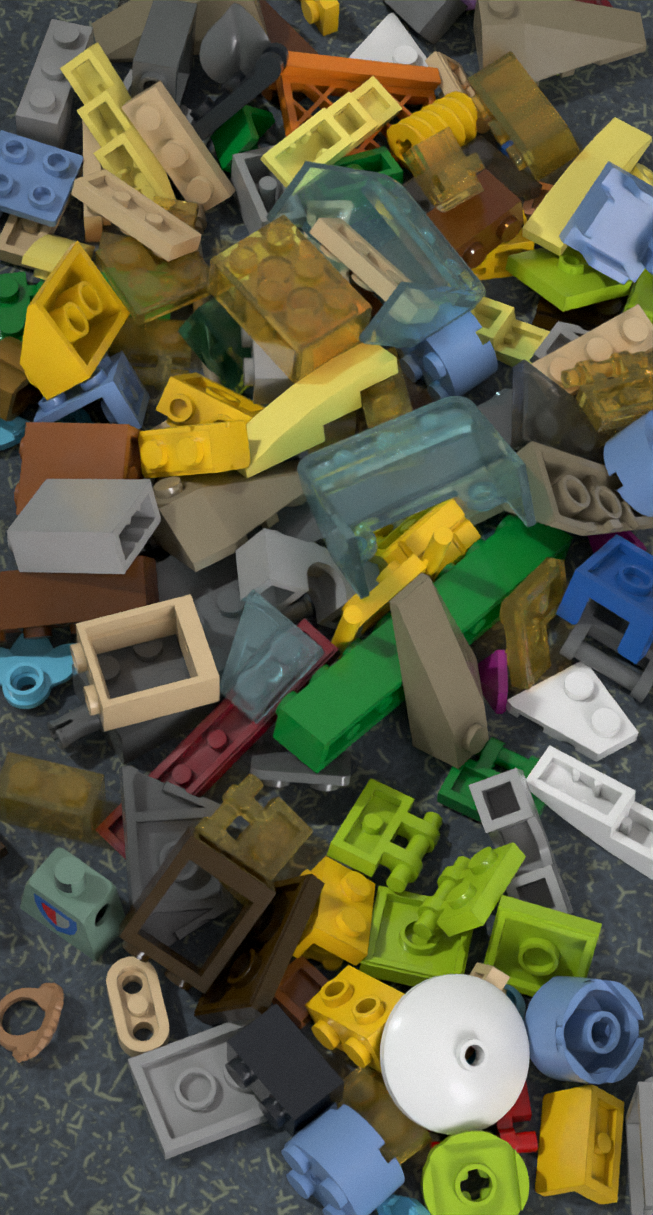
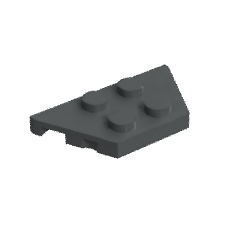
M121 766L119 768L129 905L131 909L189 825L227 851H229L224 805L205 797L199 798L189 794L184 788L166 781L163 783L137 772L138 769L132 766ZM189 860L141 929L166 946H169L234 907L232 888Z

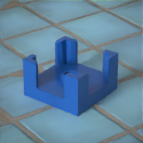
M616 534L575 570L556 615L575 625L579 622L589 598L593 599L630 622L617 651L626 659L637 664L645 657L653 642V556Z

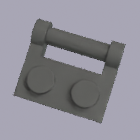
M591 599L579 622L575 625L559 651V654L570 661L575 657L630 690L629 696L642 703L653 685V642L645 657L637 663V665L644 668L643 673L640 675L583 641L586 635H589L618 653L617 648L630 623Z

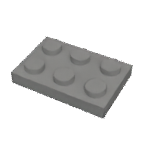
M257 1018L227 1022L128 1059V1068L165 1160L267 1121L259 1108L261 1100L250 1087H247L245 1090L240 1088L231 1078L225 1067V1064L228 1062L227 1041Z

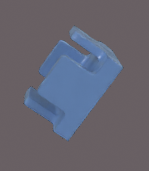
M608 161L560 233L561 241L579 251L589 266L625 285L628 279L635 283L645 268L649 273L653 274V186Z

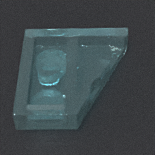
M253 589L246 599L220 682V693L252 722L258 725L325 653L320 645Z

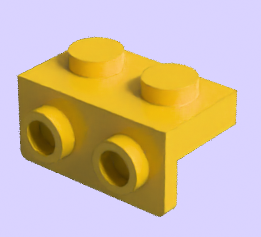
M325 856L311 871L306 869L300 875L313 874L325 884L293 956L299 958L314 943L357 966L368 955L376 883L365 878L361 873L353 871Z

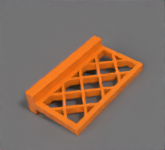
M288 51V62L277 80L269 85V89L277 90L284 130L287 137L312 117L311 114L318 107L320 109L330 107L333 103L327 98L328 96L342 97L347 92L352 93L372 76L380 82L402 107V110L397 115L400 120L412 114L404 107L405 104H422L423 107L432 104L436 100L434 90L440 85L441 80L438 68ZM292 92L304 93L314 104L308 111L305 110L293 99ZM387 123L362 142L358 149L354 148L344 157L381 147L373 139L379 132L387 137L386 131L391 124ZM390 152L393 158L399 164V166L401 168H406L401 164L400 160L392 152ZM448 158L440 160L436 165L429 166L427 170L445 171L449 166Z

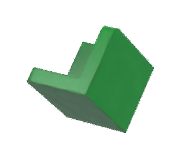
M245 105L211 135L223 171L231 173L233 154L259 149L257 145L258 139L275 123L272 112Z

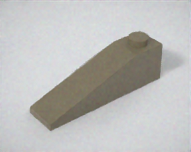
M476 0L473 29L483 93L525 91L539 86L540 80L558 74L561 79L574 75L576 68L595 63L601 66L646 51L647 45L640 12L574 0Z
M307 458L278 463L249 478L244 477L237 470L164 478L153 486L161 517V522L153 532L156 544L197 572L235 553L239 547L248 541L246 534L257 526L261 525L262 528L267 529L272 527L279 521L277 512L285 506L294 507L302 505L338 479L337 470L317 458Z
M420 573L389 601L412 743L414 747L459 769L471 756L479 753L489 740L477 659L430 576Z

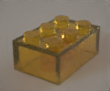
M285 214L210 259L209 292L294 384L329 360L368 339L372 306Z

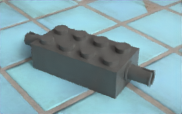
M237 577L193 601L220 677L219 702L104 732L99 714L90 716L83 692V687L89 685L86 673L77 674L74 664H72L74 693L83 705L55 720L47 722L48 730L54 742L59 739L57 746L64 750L67 746L99 730L122 764L125 765L197 726L284 639L279 632L313 615L308 598L305 597L300 600L301 597H299L280 612L240 601ZM176 634L97 654L111 699L191 678Z

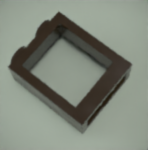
M189 825L119 924V937L124 940L122 946L128 953L142 962L146 963L152 958L165 967V976L180 988L189 991L193 986L205 994L276 895L274 882ZM189 860L249 899L201 968L141 929Z

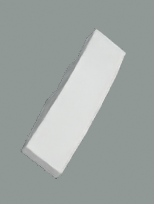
M549 745L526 778L530 792L598 845L653 880V810L634 801L636 794L634 789Z

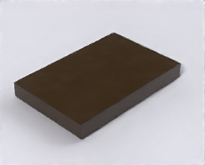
M313 874L274 882L276 895L205 994H202L194 1011L195 1018L204 1024L212 1025L258 1018L269 1009L323 889L324 882ZM246 898V901H245V903H244L242 909L245 907V905L247 904V902L249 901V899Z

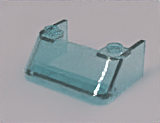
M305 161L266 216L272 224L301 227L307 235L309 245L322 254L324 253L320 250L321 243L309 233L319 218H342L412 281H401L386 302L373 291L384 305L359 336L364 344L412 348L472 311L486 294V289L409 192L399 182L386 174Z
M463 396L442 398L305 456L297 466L302 490L329 554L360 599L370 596L362 564L370 560L377 551L378 546L373 531L455 496L463 506L476 511H489L507 502L527 528L536 524L526 464L470 399Z

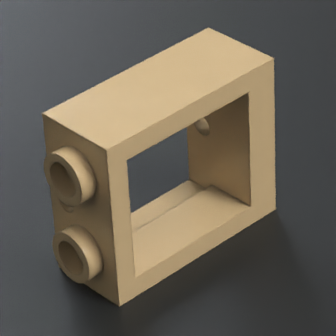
M191 594L76 624L77 643L70 645L73 664L77 674L86 673L89 682L88 686L83 687L86 705L90 716L99 714L104 732L219 702L220 677ZM176 634L191 678L113 699L110 698L97 654Z

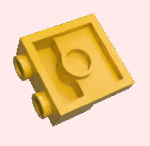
M194 372L170 376L156 411L168 416L166 423L171 427L244 420L245 424H247L265 406L253 404V400Z

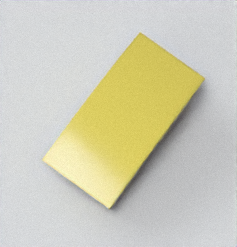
M54 234L44 235L29 247L23 255L21 264L34 267L33 276L46 280L70 244L76 241ZM79 242L92 259L95 247Z

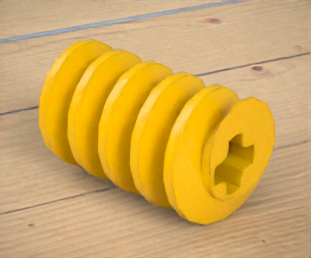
M458 91L450 92L443 98H439L432 104L426 105L421 110L412 113L409 117L403 118L397 124L391 125L386 131L389 148L409 171L414 173L424 172L429 166L438 164L440 160L446 159L452 153L460 151L462 147L472 144L477 134V108L472 98L465 93Z

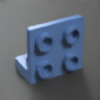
M1 130L0 218L3 212L49 227H55L71 193L74 181L77 179L82 168L83 156Z
M123 351L111 357L105 353L89 379L49 400L42 396L33 422H55L102 397L101 407L111 424H129L140 429L143 425L150 396Z

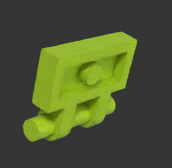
M370 778L331 841L327 856L370 877L374 875L379 864L391 871L386 881L389 889L401 893L405 890L408 883H412L417 879L423 869L422 859L424 855L432 852L440 839L439 829L443 824V819L435 812H427L423 819L410 814L414 798ZM397 834L408 840V845L405 849L392 843Z
M512 842L495 849L491 847L483 848L471 859L464 856L458 857L453 866H447L439 876L437 881L438 889L435 894L425 898L418 909L419 919L413 927L415 934L423 939H429L436 929L442 928L450 937L483 926L526 858L524 853Z

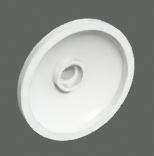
M446 974L424 980L401 997L385 1023L380 1043V1066L385 1086L400 1111L411 1121L427 1130L453 1135L467 1130H483L493 1125L515 1104L528 1074L530 1059L529 1040L520 1013L512 1001L500 989L478 977L463 974ZM469 1046H472L475 1049L476 1058L469 1065L465 1059V1052Z

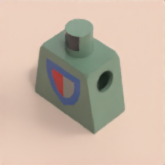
M57 847L29 878L25 885L20 909L95 962L119 935V924L125 917L116 886L62 847ZM98 915L102 919L95 924V918Z

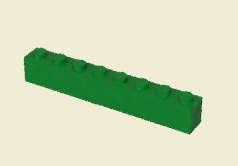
M510 514L501 521L494 534L486 541L482 538L477 540L469 548L464 559L456 565L449 563L440 571L434 585L469 645L563 566L573 537L561 529L519 515L514 517ZM387 613L380 619L373 633L363 641L357 638L351 642L343 652L341 659L331 667L326 664L319 668L312 676L308 686L299 693L292 691L287 694L276 708L275 714L278 718L273 738L316 774L405 700L391 613Z

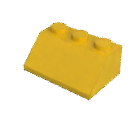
M78 240L70 244L27 307L20 365L24 369L28 381L39 389L46 400L91 377L130 315V312Z

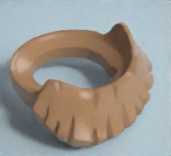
M43 983L39 988L17 989L10 992L0 1001V1045L13 1052L12 1056L18 1063L38 1055L52 1040L53 1034L58 1027L64 1004V993L60 985L56 983ZM18 1001H33L46 1012L41 1027L36 1031L16 1036L7 1033L3 1029L2 1019L6 1010Z

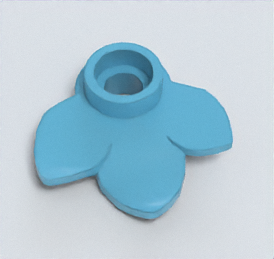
M22 633L10 650L0 647V686H2L7 702L19 709H31L41 705L49 697L51 688L68 681L73 676V660L70 645L75 643L60 645L53 649L48 638L26 640ZM24 685H34L29 690L20 691Z

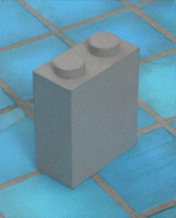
M46 479L7 530L8 546L14 553L19 572L125 574L161 522L151 480Z

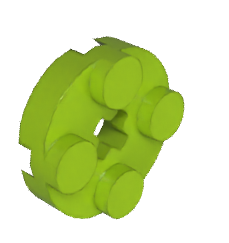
M467 1130L446 1137L440 1144L435 1145L430 1150L427 1161L422 1169L421 1194L424 1205L431 1215H518L528 1200L529 1176L523 1159L507 1141L487 1131ZM477 1169L480 1177L488 1178L489 1187L481 1189L480 1198L472 1200L470 1193L464 1190L461 1191L460 1188L461 1181L468 1179V1171Z

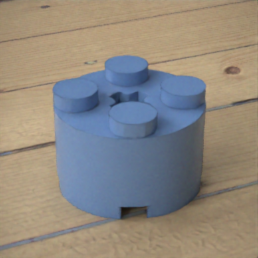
M453 298L437 302L436 307L427 319L410 320L395 331L396 340L404 354V357L399 360L402 371L412 382L421 379L427 385V392L431 400L439 408L454 402L488 379L498 369L496 353L491 342L488 341L483 345L476 334V331L481 329L482 326L462 303Z
M651 410L606 441L604 446V462L609 476L616 472L623 484L617 491L634 510L647 517H653V410Z
M571 976L553 977L535 993L529 1003L526 1015L522 1018L529 1040L530 1059L540 1072L555 1080L590 1085L620 1081L633 1070L643 1050L644 1038L638 1037V1020H644L641 1006L634 994L619 982Z
M332 1102L292 1137L284 1145V1149L281 1150L284 1159L292 1168L286 1174L290 1185L304 1199H308L313 1195L324 1206L322 1209L324 1215H370L404 1184L405 1177L396 1157L387 1163L379 1149L385 1144V1141L378 1132L349 1106L343 1104L337 1109L336 1102Z

